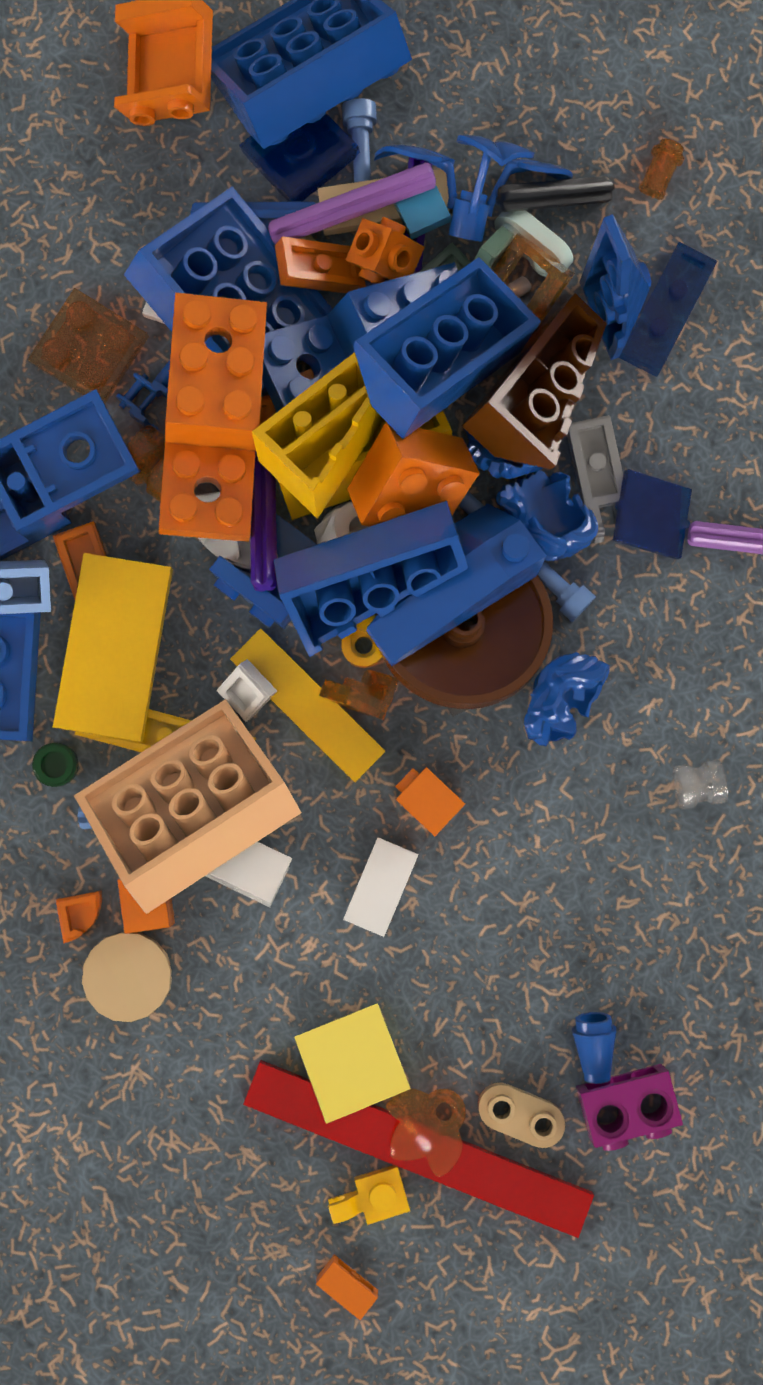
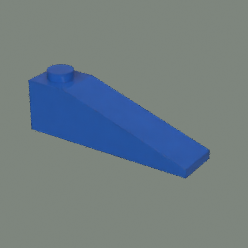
M611 214L603 218L579 283L589 307L607 323L602 340L610 360L619 358L650 291L651 277L646 264L638 262L631 244L614 215Z

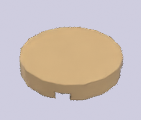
M124 932L104 938L91 950L83 965L82 985L87 1000L98 1013L113 1021L133 1022L148 1017L163 1004L171 989L172 970L168 954L156 940L143 933L124 934Z

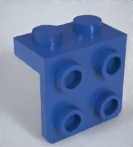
M276 514L278 558L317 545ZM222 556L217 558L209 569L217 578L213 585L233 601L238 596H241L253 605L249 613L270 628L275 622L285 629L290 623L291 618L279 596L278 585L272 591H256L251 583V572L236 568Z

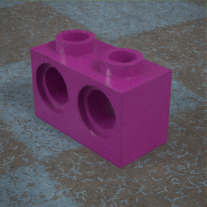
M662 1064L611 1076V1080L605 1083H585L576 1086L588 1136L594 1148L602 1147L605 1151L621 1149L629 1144L628 1139L646 1135L647 1139L663 1138L673 1133L672 1128L683 1125L670 1073ZM654 1093L661 1095V1105L655 1112H641L642 1100L647 1095ZM607 1105L618 1107V1116L614 1122L607 1125L597 1122V1114L601 1108Z

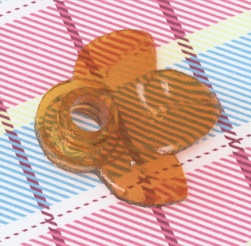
M412 1088L393 1096L386 1104V1109L400 1123L396 1127L391 1139L390 1156L393 1159L405 1161L420 1159L426 1156L431 1170L437 1177L448 1173L459 1159L462 1151L459 1129L466 1117V1108L462 1098L456 1092L449 1089H437L427 1094ZM440 1103L448 1104L452 1110L451 1117L447 1121H442L436 1116V1108Z

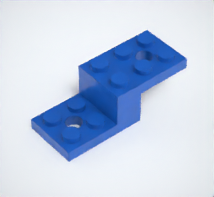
M455 262L349 291L326 316L265 333L262 380L276 411L278 412L354 353L353 345L358 338L458 272ZM296 361H303L310 365L314 378L308 379L302 376L297 370Z
M96 389L0 439V561L72 524L66 512L67 510L141 472ZM78 440L88 442L90 453L84 461L74 463L68 460L67 449L70 444Z

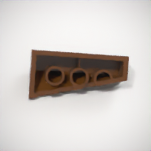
M574 293L544 322L464 422L462 427L494 457L550 470L553 469L560 456L558 451L560 443L568 434L572 422L569 418L574 404L582 395L584 389L583 379L586 371L593 364L607 323Z

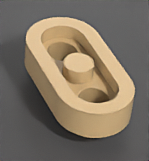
M493 1083L487 1086L479 1096L478 1110L480 1117L491 1129L538 1148H548L555 1145L564 1134L565 1119L562 1112L554 1103L506 1083ZM498 1101L507 1102L509 1104L508 1112L504 1115L495 1114L493 1112L495 1103ZM541 1118H547L551 1121V1126L546 1132H538L535 1129L536 1122Z

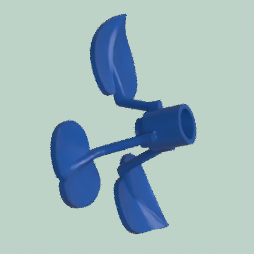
M458 135L456 142L471 145L483 151L474 192L461 190L459 199L457 198L454 173L455 160L448 156L415 146L390 145L379 149L375 153L374 158L375 161L387 156L402 154L426 160L442 169L447 177L449 195L447 208L453 209L448 235L479 242L483 241L487 217H492L493 208L498 196V188L506 184L511 174L536 171L548 174L556 180L572 179L573 177L572 172L563 167L531 160L534 158L535 153L519 145L504 141L493 142L481 136ZM493 158L500 166H506L486 203L488 195L482 194L490 160Z

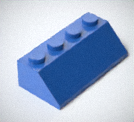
M478 257L355 341L353 348L371 406L404 439L521 353L541 323V320Z

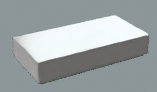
M377 837L343 920L384 937L418 854Z

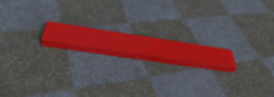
M262 1060L259 1062L243 1103L247 1107L576 1238H579L594 1198L592 1191L375 1105L326 1124L310 1079Z

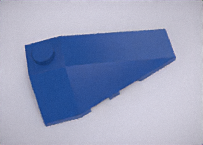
M486 504L455 523L469 569L418 597L410 594L399 600L395 605L396 609L383 617L377 615L366 629L391 667L538 575L547 555L521 520L490 504Z

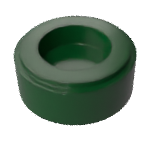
M49 743L42 746L35 753L32 762L36 778L42 784L51 787H60L70 783L76 776L79 767L76 753L69 746L62 743Z

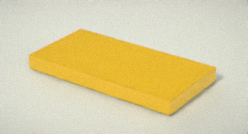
M83 554L53 728L143 742L173 573L171 567L95 554Z

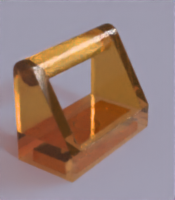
M517 233L494 267L493 272L505 283L525 253L548 273L527 304V307L542 323L575 273L527 238Z

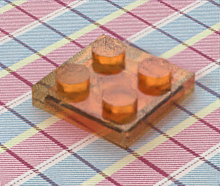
M74 288L27 360L82 396L96 389L106 404L149 336L147 332Z

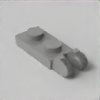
M610 415L571 423L567 438L580 498L583 504L593 511L598 522V532L592 542L594 544L604 542L605 528L599 508L612 505L617 533L620 538L630 537L631 525L626 505L629 498Z

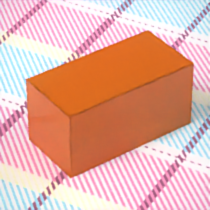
M335 1254L317 1276L316 1285L359 1320L364 1317L378 1299V1289Z

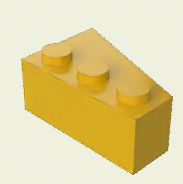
M355 352L252 431L258 461L317 519L383 420L371 406Z

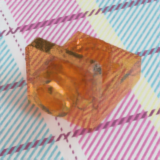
M367 669L361 682L345 677L343 684L325 679L319 696L355 712L384 720L393 700L398 679L391 675Z

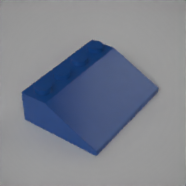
M290 0L213 46L211 79L247 132L265 149L270 145L283 142L291 132L306 123L320 120L326 114V111L341 102L358 97L364 88L379 79L393 76L401 66L411 61L412 57L396 11L382 0Z
M233 186L139 249L124 273V276L171 332L173 329L175 293L267 302L265 333L326 316L332 310L318 290L283 286L280 284L275 244L271 239L269 230ZM213 335L205 341L206 346L216 353L225 352L231 347L228 339L221 335ZM296 361V366L302 361ZM263 380L261 395L267 391Z

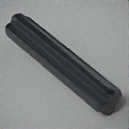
M607 176L506 184L498 188L496 204L503 212L607 203L612 199V191L615 189L614 182L610 181Z

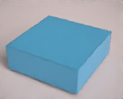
M437 186L429 191L394 203L410 239L419 237L451 222V215Z

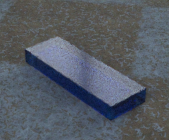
M679 242L619 358L657 377L717 261Z

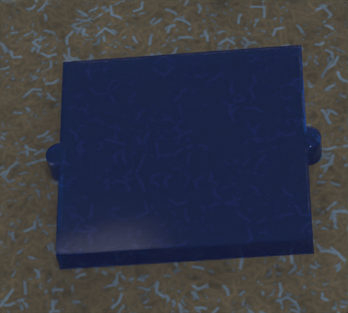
M630 469L625 470L620 498L615 503V508L618 511L613 541L669 558L681 559L685 531L690 526V521L687 519L692 489Z

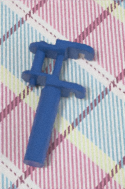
M170 360L152 383L147 381L149 377L145 373L142 376L134 373L133 377L136 382L124 396L122 394L116 395L117 399L121 402L119 406L122 409L126 406L130 408V416L154 435H157L160 430L154 424L151 425L148 419L144 417V411L155 397L163 395L167 398ZM145 387L150 391V394L138 407L132 400Z

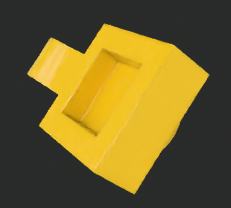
M395 1165L355 1176L356 1191L328 1199V1207L333 1224L347 1221L361 1212H364L367 1225L410 1212L399 1169Z

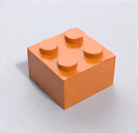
M386 422L347 490L361 525L370 527L447 501L453 515L480 473L463 438L418 428L402 439Z

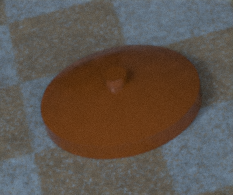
M537 575L392 667L381 651L380 653L389 670L403 686L431 703L455 709H476L500 703L522 690L536 675L545 660L553 633V613L548 593Z

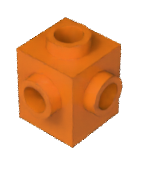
M382 217L380 224L362 218L345 260L361 268L359 277L373 284H378L385 280L388 281L414 274L425 247L405 236L406 227L396 221Z

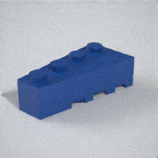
M447 501L274 559L279 596L309 657L322 651V643L337 635L343 639L356 632V624L377 613L380 617H383L394 611L397 602L412 594L418 597L469 569Z

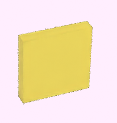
M378 1003L294 1037L326 1124L411 1089Z

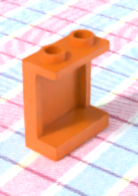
M136 0L115 5V22L129 34L127 95L114 97V107L126 116L130 122L140 126H150L156 120L168 118L189 119L193 117V114L210 111L213 10L203 0Z

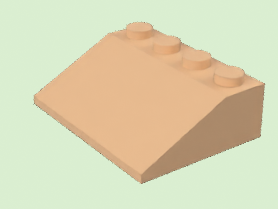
M226 699L74 795L123 885L146 914L302 813L285 782Z

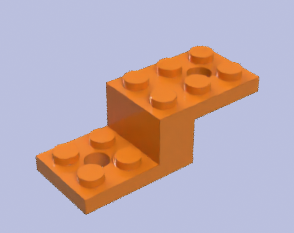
M175 293L159 516V534L245 542L250 540L256 451L252 431L260 423L267 302ZM213 335H221L228 339L231 347L225 352L216 353L206 346L205 341ZM201 483H212L219 489L220 496L213 502H203L196 497L194 490Z

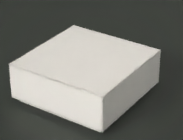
M248 659L240 663L216 690L245 722L256 715L277 692Z

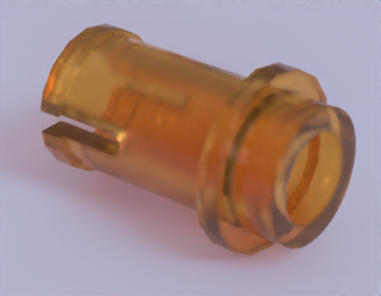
M665 138L661 139L659 144L653 146L651 150L653 158L643 181L638 187L641 193L657 200L664 199L665 192L676 168L684 163V147L680 143Z

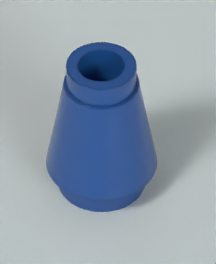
M601 1012L580 1014L575 1018L576 1025L572 1028V1033L584 1073V1080L594 1084L608 1082L611 1080L617 1027L612 1024V1018L609 1014Z

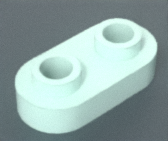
M526 210L502 211L495 219L496 231L501 226H504L514 234V240L509 249L516 250L530 261L532 268L541 276L558 278L573 263V254L569 246Z

